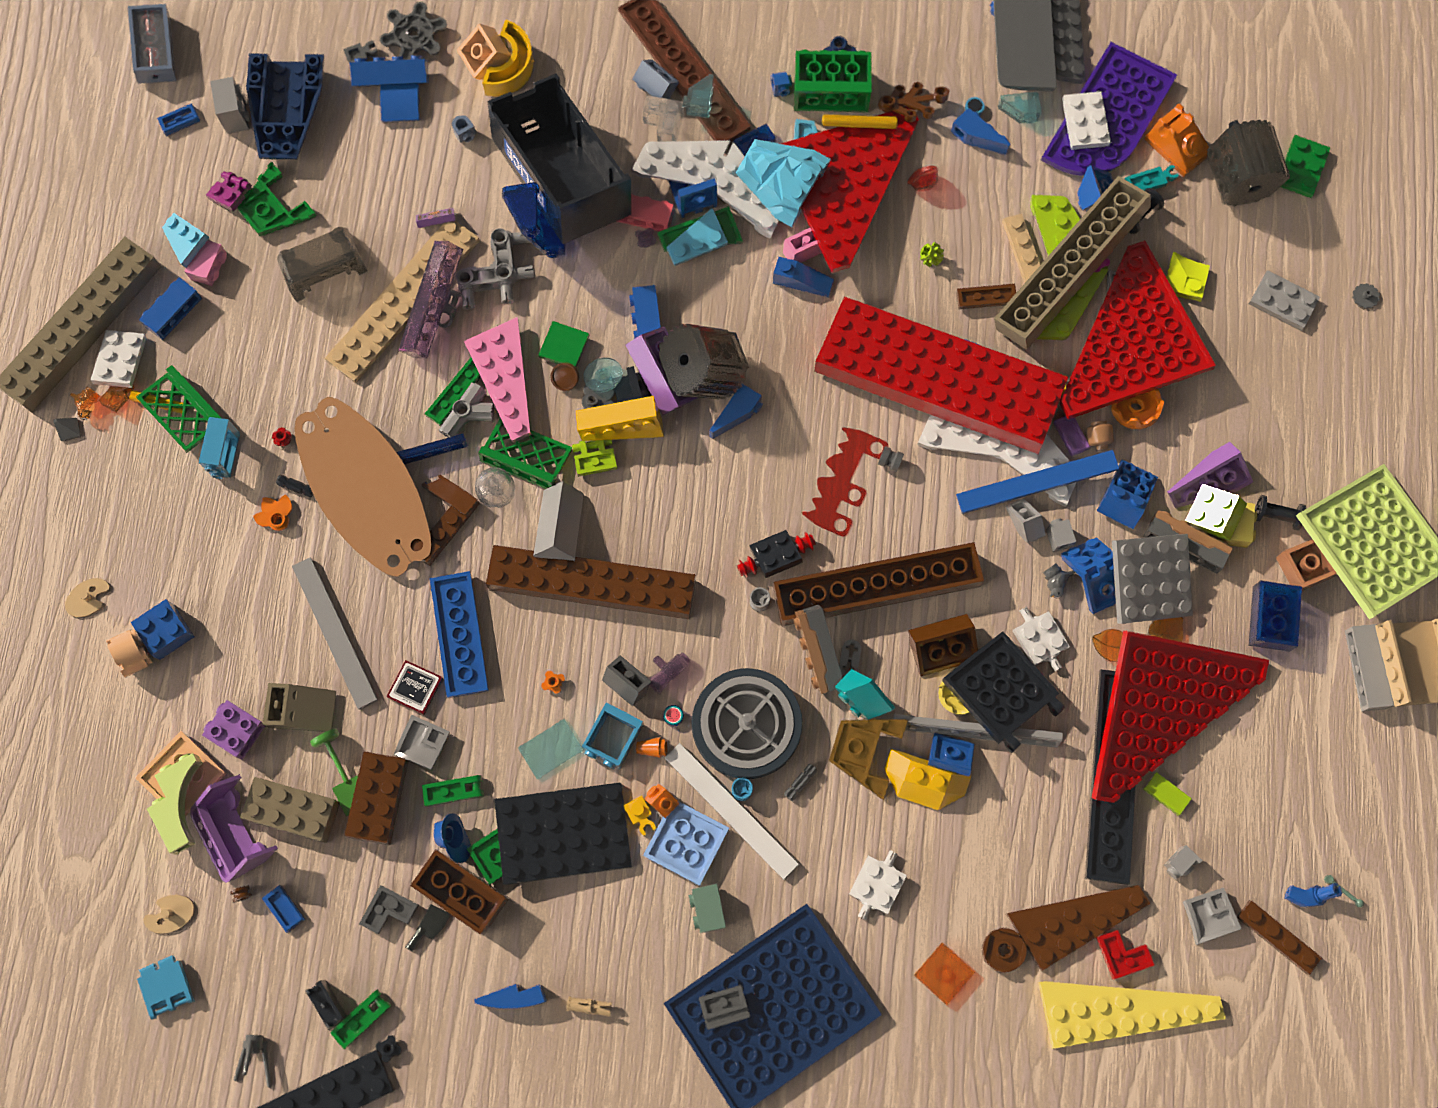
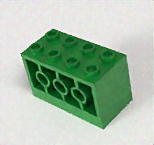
M796 50L794 65V111H869L872 93L871 52L863 50Z

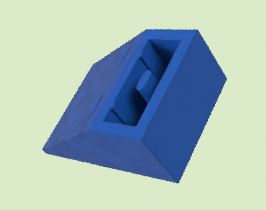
M1122 459L1118 465L1119 470L1115 472L1097 512L1134 529L1145 511L1158 477Z

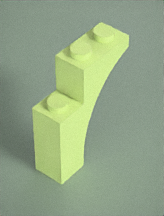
M193 753L181 756L178 762L162 767L159 770L160 772L154 775L166 798L156 799L152 802V806L147 808L169 853L175 855L196 844L189 831L185 815V799L189 784L198 768L203 764L200 757Z

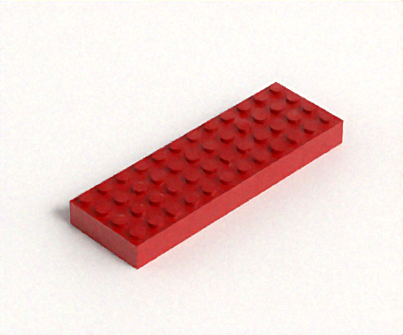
M845 296L816 358L814 372L1036 454H1039L1068 380V377Z

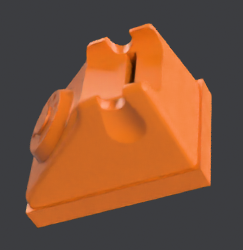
M1177 104L1173 110L1163 118H1160L1152 130L1144 137L1168 163L1171 162L1170 165L1175 166L1174 169L1183 177L1212 153L1196 125L1193 115L1185 113L1184 107L1181 104Z

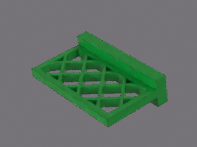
M171 365L166 369L167 373L136 396V398L183 450L188 453L204 440L206 431H198L199 422H208L209 417H221L177 369ZM169 380L172 383L171 391H162V385ZM150 394L156 395L155 403H146L143 399ZM160 395H170L169 404L159 403ZM174 395H183L184 403L173 404ZM169 408L168 417L158 416V409ZM173 408H183L182 417H172ZM187 409H196V418L186 417ZM171 421H181L180 430H171ZM185 422H195L194 431L184 430ZM183 435H194L193 441L186 446L183 443Z
M500 417L485 446H482L478 452L480 462L544 489L555 485V481L566 463L572 447L532 430L531 435L528 436L530 440L521 443L517 441L515 445L505 447L503 440L510 438L509 434L501 436L499 430L504 424ZM543 441L547 444V448L537 450L534 443ZM501 442L502 449L493 450L490 448L492 443ZM532 444L534 452L524 455L521 447ZM519 449L521 456L512 458L509 456L508 451ZM562 449L565 453L563 456L555 458L553 450ZM550 452L552 459L541 462L539 455ZM534 456L537 457L538 464H527L526 459ZM554 463L556 467L554 474L546 472L544 466Z

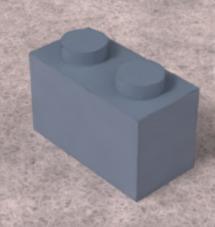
M653 59L642 60L632 79L641 90L647 91L656 102L669 101L679 83L678 80Z

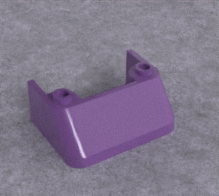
M240 774L210 784L190 809L191 819L221 879L226 883L263 864L278 849L276 845L267 848L261 842L253 844L238 815L236 808L239 805L240 794L234 787L241 779Z

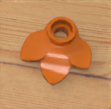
M283 495L277 502L272 498L263 497L261 503L262 512L253 515V518L262 527H271L275 531L284 530L289 524L288 515L292 511L290 498L287 495ZM282 519L280 524H276V521Z

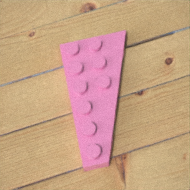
M516 317L464 341L513 443L531 435L519 320Z

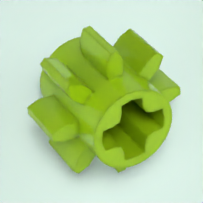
M933 242L932 245L927 243L922 247L920 260L924 261L923 264L931 267L932 264L937 266L943 261L944 249L940 248L941 245Z

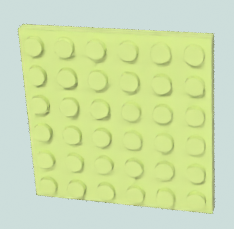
M1384 464L1296 515L1369 619L1438 577V537Z

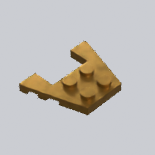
M841 720L829 761L850 777L856 779L865 788L871 790L876 796L884 799L889 780L869 774V769L880 733L902 739L908 720Z

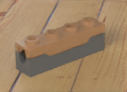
M1158 510L1155 513L1143 537L1188 534L1189 560L1216 574L1223 569L1233 549L1226 541L1215 539L1209 536V533L1206 531L1197 530L1186 521H1179L1173 518L1166 511Z
M816 605L795 612L796 618L793 621L796 630H800L802 635L799 641L802 650L807 652L808 657L805 658L808 670L812 669L814 677H811L813 688L818 689L821 694L836 690L835 686L843 677L822 607Z

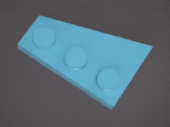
M713 208L667 246V251L674 266L728 244Z

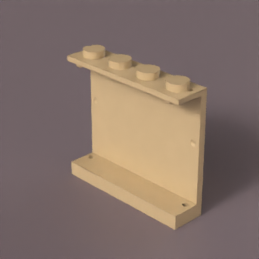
M1438 619L1405 623H1392L1391 620L1375 625L1395 707L1438 703Z

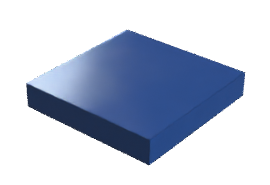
M934 733L928 765L970 776L975 744Z

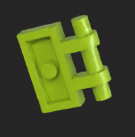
M612 440L579 441L578 444L572 445L573 453L579 451L582 453L581 455L574 456L578 477L617 469L613 448L605 450V446L612 445ZM599 448V451L587 452L589 449Z

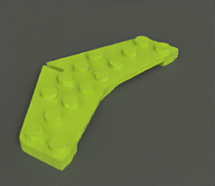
M1031 196V210L1033 216L1036 217L1049 256L1078 223L1080 218L1069 200L1064 196ZM1108 266L1103 267L1100 272H1094L1037 339L1066 340L1070 336L1107 274Z

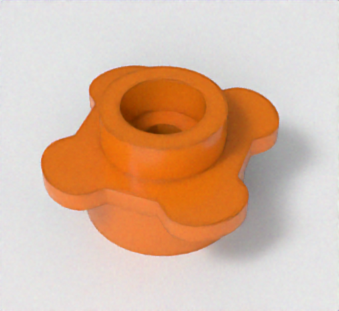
M547 671L545 673V681L541 684L542 689L552 691L555 694L560 693L562 682L565 681L564 675H557L552 671Z

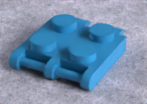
M174 955L158 961L160 969L157 968L156 963L139 969L141 977L137 978L151 1020L156 1019L157 1015L166 1011L172 1012L176 1010L175 1007L182 1004L194 1002L182 962L176 961ZM184 997H186V998H185V999H183V1000H180V1001H178V1002H176V1003H174V1001H176V1000H179V999H182V998H184Z

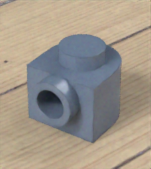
M464 115L453 119L452 128L459 142L465 141L467 143L472 141L474 135H476V130L470 119Z

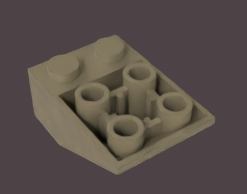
M268 683L263 725L270 729L327 732L332 729L337 691L292 684Z

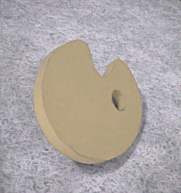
M93 578L78 584L69 593L65 601L67 613L73 617L80 618L90 616L103 607V603L97 600V596L110 590L109 583L100 578ZM92 587H96L94 592H90Z
M169 895L156 901V904L161 909L159 914L145 915L143 920L145 927L154 933H171L181 929L191 920L195 907L192 900L188 897ZM164 919L165 923L160 925L158 921Z

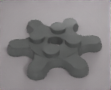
M416 2L413 6V11L408 15H403L398 10L392 9L388 11L387 19L394 24V29L389 33L382 34L380 36V43L385 47L400 46V56H403L404 60H410L411 56L419 53L420 50H425L435 56L440 52V45L433 40L434 35L446 29L447 21L441 17L433 20L428 19L425 16L427 5L424 2ZM411 31H418V36H409Z

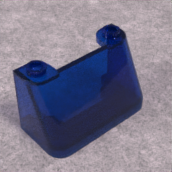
M536 182L503 187L502 198L521 234L543 254L547 255L548 258H558L559 255H565V244H562L537 207L539 185Z

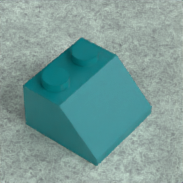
M852 669L835 686L839 692L838 697L844 703H848L851 706L849 710L858 718L861 716L869 720L893 711L896 708L873 679Z

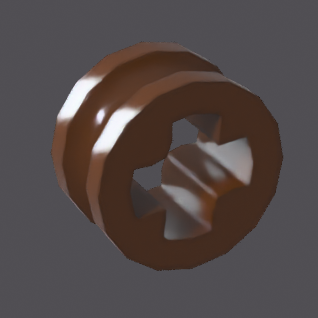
M249 885L230 891V895L234 896V899H232L233 903L252 897V893L248 892V889H250Z

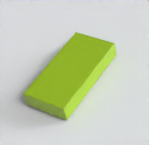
M1157 772L1143 789L1177 816L1182 813L1192 799Z

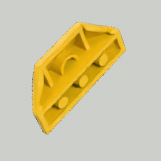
M892 748L890 749L884 769L898 797L940 810L965 796L972 775L966 776L928 765V760Z

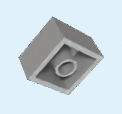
M233 77L210 81L215 114L225 132L229 134L249 130L248 122L251 119L248 110L245 108L248 102L246 95L242 94L240 84H236Z

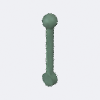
M1327 875L1324 877L1325 883H1336L1333 876ZM1340 886L1342 893L1353 900L1357 907L1361 908L1364 906L1363 900L1357 899Z

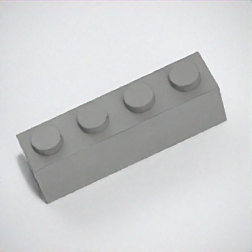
M1377 624L1352 626L1345 630L1361 712L1383 710L1394 706L1375 625Z

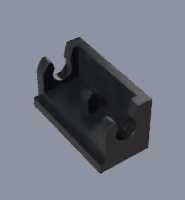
M326 980L318 981L314 987L305 991L328 1030L341 1023L347 1017Z

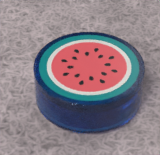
M677 705L666 707L663 712L664 722L671 727L680 725L684 719L683 710Z

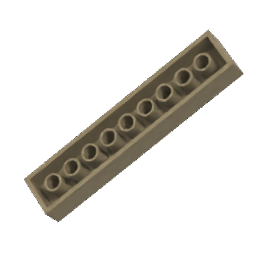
M1118 176L994 318L996 330L1025 349H1028L1151 207L1150 194Z
M124 236L0 374V390L33 413L160 270L161 265L154 256Z

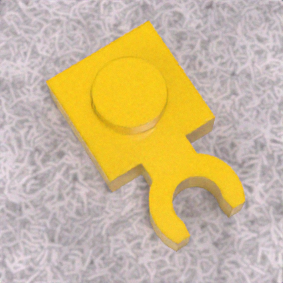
M642 796L624 805L633 825L640 823L639 829L643 836H646L644 831L646 825H650L653 831L656 830L655 824L647 819L652 813Z

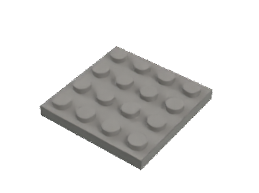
M1188 534L1112 541L1117 623L1125 624L1193 616Z

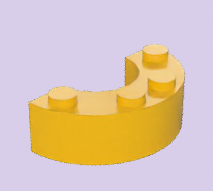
M506 19L500 32V38L512 56L502 66L487 68L482 82L486 96L498 97L519 90L529 80L533 71L534 58L527 34L520 26Z

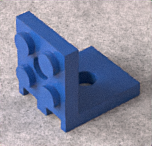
M715 178L689 187L687 186L690 184L667 180L681 219L685 218L686 213L695 211L697 214L703 212V208L711 205L714 208L717 207V183Z
M1096 537L1061 553L1062 560L1082 578L1088 608L1092 614L1116 604L1113 551ZM1109 584L1108 589L1102 592L1103 587Z

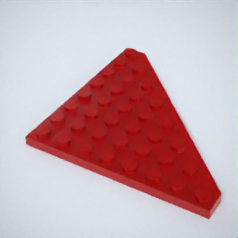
M894 111L875 115L896 117L897 127L895 129L835 127L781 143L783 145L815 150L831 159L822 177L819 176L801 206V210L832 273L851 267L885 191L918 125L919 118L917 115L914 122L906 121L904 115Z
M1145 240L1127 246L1062 395L1060 405L1068 420L1214 370L1216 366Z
M1123 630L1091 798L1116 802L1121 798L1120 795L1127 789L1131 790L1143 780L1142 777L1149 771L1153 772L1165 762V758L1170 754H1175L1184 747L1186 741L1193 736L1196 737L1208 727L1207 724L1229 710L1228 707L1242 700L1250 693L1254 686L1263 683L1266 680L1269 659Z

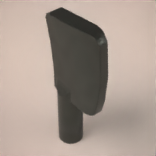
M430 904L417 931L405 948L413 952L424 935L430 939L437 936L448 921L450 914Z

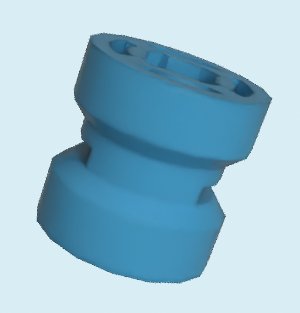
M746 778L736 779L732 784L733 797L738 801H746L751 797L753 791L752 783Z

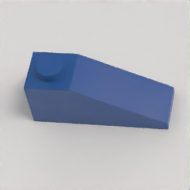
M779 256L773 273V284L828 298L834 281L833 278L798 261Z
M741 384L709 430V437L714 439L750 419L754 413L757 414L763 405L761 403L762 395Z

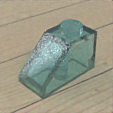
M709 74L688 89V96H684L683 99L686 115L709 118L714 74Z
M1038 92L1000 96L998 109L1018 123L1032 124L1039 121L1042 110Z

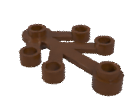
M913 83L912 88L906 95L905 87L903 85H896L891 95H884L880 98L878 108L886 113L894 111L902 114L908 122L916 120L917 112L915 110L922 112L925 119H932L935 109L919 103L935 101L938 104H944L949 98V89L939 86L935 88L934 94L916 96L923 92L922 83ZM901 106H907V107L912 108V109H909V110H908V109L903 108V107H901Z

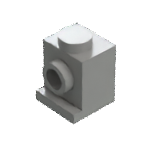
M1184 845L1170 857L1164 866L1167 868V873L1177 880L1179 876L1184 875L1186 877L1194 869L1192 865L1199 864L1202 859L1187 845Z

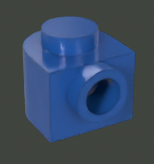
M786 71L771 74V86L774 97L786 96L790 93L789 86H792L791 75H787Z

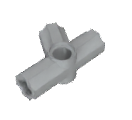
M471 383L461 399L454 403L452 412L440 427L439 432L446 438L457 436L467 422L493 421V403H480L487 394L486 390L476 383ZM461 409H467L466 413L459 414Z

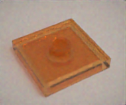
M941 942L913 976L947 1006L975 972Z

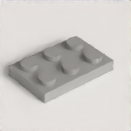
M1267 270L1249 305L1302 331L1320 296Z

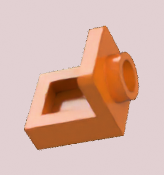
M660 784L650 788L647 796L644 798L664 818L679 805V802Z

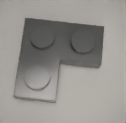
M380 885L359 925L380 934L390 915L409 924L419 904Z

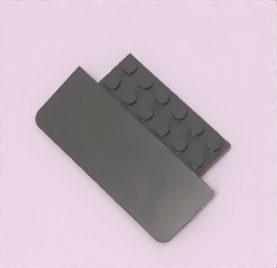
M993 0L997 76L1001 86L1021 91H1054L1057 88L1056 80L1083 84L1086 81L1080 0Z

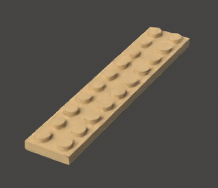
M457 221L443 223L324 358L326 362L357 383L480 242L479 237Z

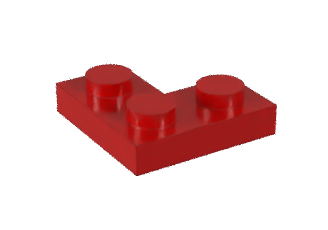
M1118 930L1096 937L1112 980L1154 966L1147 944L1126 951Z

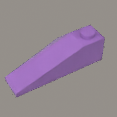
M1228 442L1211 452L1167 492L1174 507L1178 508L1193 504L1202 484L1228 493H1234L1253 483V480L1241 452L1231 442Z

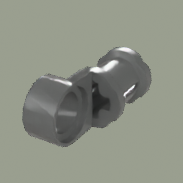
M445 288L446 294L443 303H440L435 316L437 325L442 328L449 327L452 324L457 311L458 299L462 297V293L449 288ZM441 313L448 314L450 317L449 323H440L439 315Z

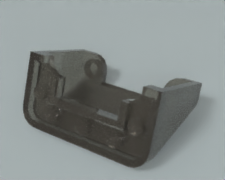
M337 227L329 233L291 249L282 250L277 256L286 285L296 302L305 299L304 292L306 290L308 292L312 291L310 286L345 271L347 275L351 274L350 271H356L358 275L368 272L349 229Z

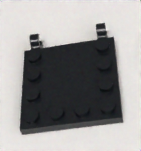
M1003 631L942 679V682L996 743L999 744L1003 741L1010 753H1013L1021 745L1012 733L1044 706L1048 705L1049 711L1055 717L1065 709V706L1056 698L1059 692Z

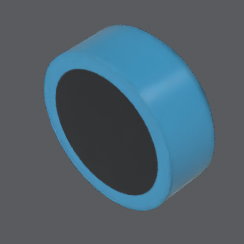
M978 97L969 98L965 105V111L970 108L973 112L981 115L984 110V102Z

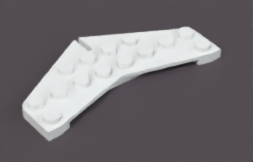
M730 141L647 142L644 145L632 168V174L647 179L654 177L690 185L715 178L717 195L755 226L754 229L761 235L771 238L779 220L775 219L766 206L760 202L758 197L737 176L736 171L745 156L734 142L727 157L724 156V153Z
M933 415L929 416L917 444L932 450L945 449L994 456L1007 462L1022 475L1070 462L1047 434L1039 454ZM1076 482L1044 492L1054 502L1066 507Z

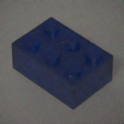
M1262 580L1253 586L1248 646L1287 652L1298 647L1302 586Z

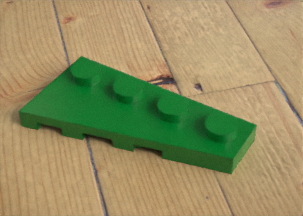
M729 206L714 211L728 242L727 245L743 243ZM702 216L657 232L664 252H668L667 246Z

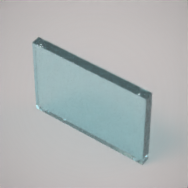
M564 719L518 747L536 779H540L548 772L583 751V748Z

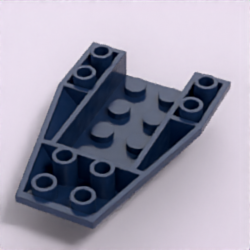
M249 53L246 91L259 159H298L322 92L324 54H305L304 62L272 61L268 53Z

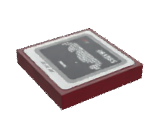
M405 660L386 697L425 715L443 677Z

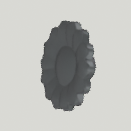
M1368 283L1356 286L1352 292L1354 303L1364 309L1376 306L1380 300L1378 289Z

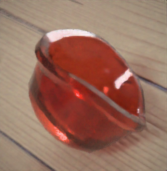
M929 165L917 169L908 178L907 184L919 192L932 189L939 181L938 168L934 165Z

